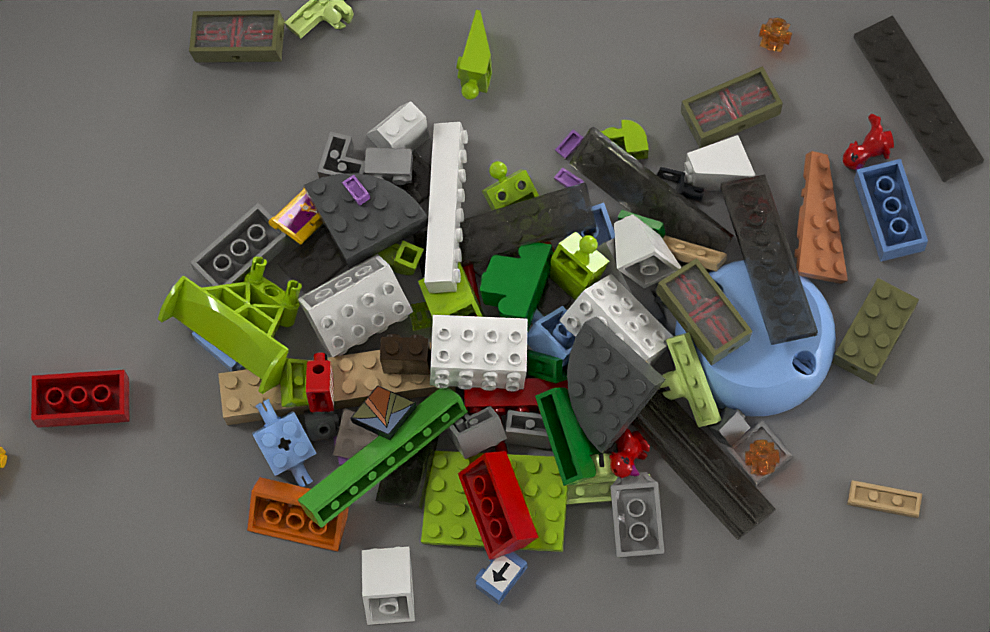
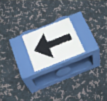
M514 552L489 560L491 563L487 569L482 568L475 577V580H477L475 583L476 588L498 605H500L528 568L527 562Z

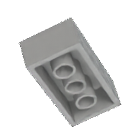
M257 203L190 263L194 272L209 287L244 282L245 275L250 272L254 257H263V260L266 259L268 264L292 242L287 234L269 225L268 221L272 216Z

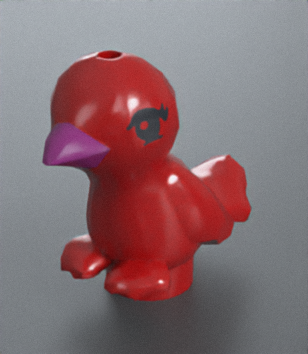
M874 114L868 116L871 123V131L866 135L862 145H858L857 141L854 144L850 143L842 158L845 167L857 171V169L864 168L865 163L870 157L883 154L886 160L889 159L890 149L894 148V140L890 130L883 132L881 117Z
M626 429L616 442L618 453L611 452L609 456L610 469L619 478H625L630 475L634 477L639 476L640 474L634 465V460L636 458L645 460L648 457L645 452L650 451V445L640 432L633 431L631 433L629 429Z

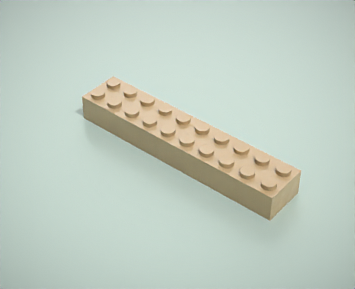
M380 350L328 357L334 374V410L361 406L377 385L407 399L430 396L439 389L430 385V375L384 374L380 362ZM247 369L218 373L223 418L227 425L263 420L255 406L261 403L265 411H267L263 403L266 399L270 400L278 417H283L292 411L296 415H302L304 411L310 410L309 405L282 407L280 382L277 386L261 394L258 390L262 379ZM455 386L448 387L454 392H456Z

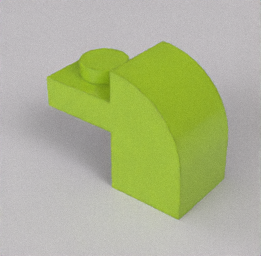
M621 120V128L610 127L600 131L601 148L623 145L626 161L648 159L649 148L646 133L636 122Z
M402 241L401 245L394 244L377 254L390 265L393 272L413 275L424 249Z

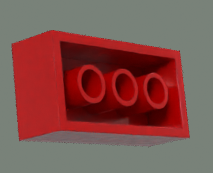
M125 370L32 375L31 420L37 428L129 422V377Z

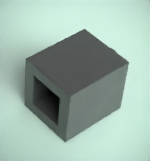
M725 407L719 413L721 421L710 424L707 427L720 443L732 447L748 431L750 426L745 421L746 416L739 409L733 410Z

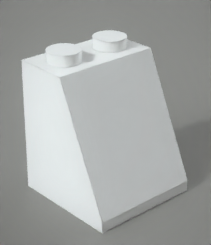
M411 101L398 107L366 134L378 148L412 149V152L429 139L426 116Z
M738 135L687 153L686 162H684L685 171H683L685 172L687 184L691 183V186L704 188V191L752 192L755 173Z
M633 214L614 223L617 269L641 287L646 288L660 282L682 268L660 234Z
M409 547L362 550V597L367 625L415 621L412 565Z

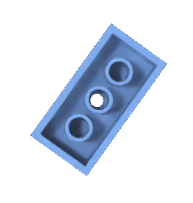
M901 159L857 169L854 182L880 262L924 251L928 239Z

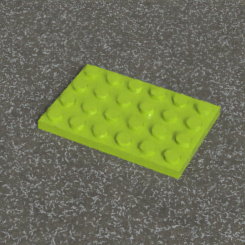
M430 450L421 537L422 544L485 548L458 476L460 471L484 453H478L476 456L465 459L460 452ZM507 454L539 537L519 550L563 552L568 485L563 486L555 457Z

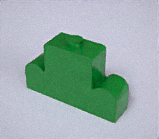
M538 242L524 243L519 248L520 258L493 255L487 271L483 272L481 277L480 292L483 303L498 307L501 318L528 319L527 331H529L550 273L551 258L554 254L551 244Z
M553 388L536 395L537 404L563 486L575 485L596 475V467L590 456L602 453L589 441L580 427L572 409L568 389Z

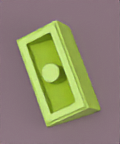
M286 358L280 379L282 407L309 405L306 396L308 360Z

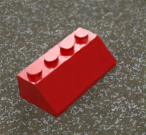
M506 451L484 453L458 473L489 560L522 549L539 538Z

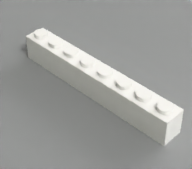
M461 122L434 124L424 280L429 293L456 292L457 283H460L461 280L460 270L458 269V262L462 260L459 242L463 240L460 222L464 221L461 202L465 201L462 183L466 181L465 169H463V163L467 162L464 144L468 143V134L466 130H463Z

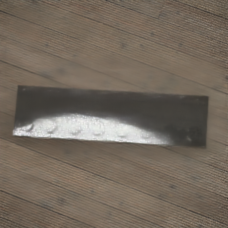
M659 388L631 424L730 533L739 540L773 514L776 509L712 439L698 427L697 423L675 399L670 400L662 394L666 390Z

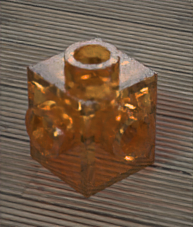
M769 18L767 24H762L759 37H762L760 46L770 51L782 52L784 45H789L793 32L789 31L791 24L786 23L782 18Z
M756 440L750 444L749 450L745 451V464L750 466V474L768 475L773 473L776 464L780 463L779 450L774 449V442ZM759 455H767V457L762 458Z

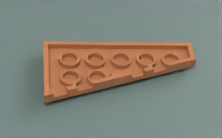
M811 151L805 156L803 177L806 183L805 188L801 192V197L804 198V201L799 210L797 228L799 247L795 249L794 257L797 258V265L793 267L792 275L842 284L847 282L848 279L830 162L827 154Z

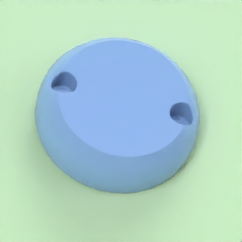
M745 259L722 265L717 271L712 270L709 272V275L753 331L747 343L712 366L694 344L718 408L739 409L745 416L751 417L779 414L800 405L824 381L835 354L836 333L833 315L820 290L807 277L792 275L793 268L770 260ZM676 320L675 336L686 333ZM795 368L800 369L805 374L798 372L797 370H795Z

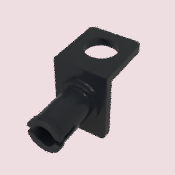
M665 167L659 168L656 173L657 178L677 183L672 207H676L682 197L698 202L702 201L704 188L685 184V172Z

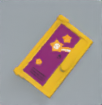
M305 188L277 215L268 221L271 227L276 230L280 229L299 244H302L323 224L307 196Z

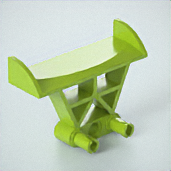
M259 256L252 259L250 272L245 275L244 282L201 288L187 277L182 276L167 295L161 307L158 320L162 323L171 317L176 318L262 379L258 390L261 394L277 386L281 379L289 349L275 340L274 336L280 325L291 327L295 324L300 306L298 297L302 288L301 283L298 284V281L295 280L288 281L285 292L263 276L267 261Z

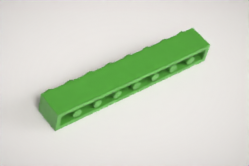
M448 387L439 388L417 406L390 440L378 436L300 497L298 501L306 515L319 527L325 526L465 415L468 411L460 395Z

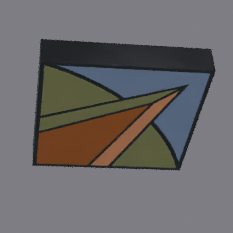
M377 385L351 416V422L390 440L417 408L416 402Z

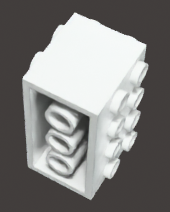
M378 254L298 298L322 346L332 357L345 354L350 347L363 344L368 340V337L375 333L386 331L389 325L405 320L413 312L390 265Z
M612 274L585 289L559 320L576 337L586 321L598 317L651 366L669 348L666 340L673 337Z
M433 315L430 385L437 388L456 386L460 389H471L472 387H480L484 390L504 388L507 391L524 389L527 372L528 319Z

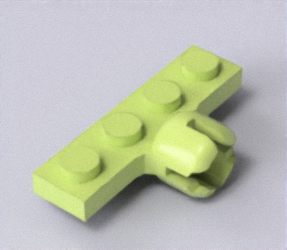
M309 0L285 21V25L301 39L321 21H327L335 29H343L346 25L340 20L343 19L346 23L350 24L354 13L344 0Z
M690 333L668 338L666 342L676 370L662 375L666 380L660 388L668 386L670 390L663 391L662 394L670 400L682 397L687 398L698 427L721 421Z
M603 453L604 467H600L599 454L590 456L596 467V475L575 485H568L567 505L612 501L610 486L616 481L617 476L610 469L609 456L611 454Z

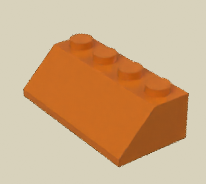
M259 477L251 492L247 531L338 551L348 518L349 507L321 528L306 515L298 501L300 497L311 490L310 488Z

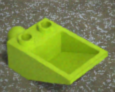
M477 9L463 57H458L456 69H459L457 78L461 81V93L468 100L475 99L479 91L487 93L492 76L491 53L481 11Z
M501 161L493 162L490 165L489 173L493 178L498 179V182L481 191L516 251H519V248L524 243L535 242L557 230L527 171L520 169L506 176V165ZM519 181L524 185V188L521 190L518 188ZM499 192L505 194V198L503 200H499Z
M574 232L558 244L551 258L550 279L574 300L585 289L600 280L610 262L596 250L598 242L593 236L586 235L581 237L577 232Z
M458 262V269L460 270L461 280L460 283H457L456 292L429 293L424 283L425 278L418 281L432 318L433 315L470 316L473 313L477 314V317H486L460 262Z

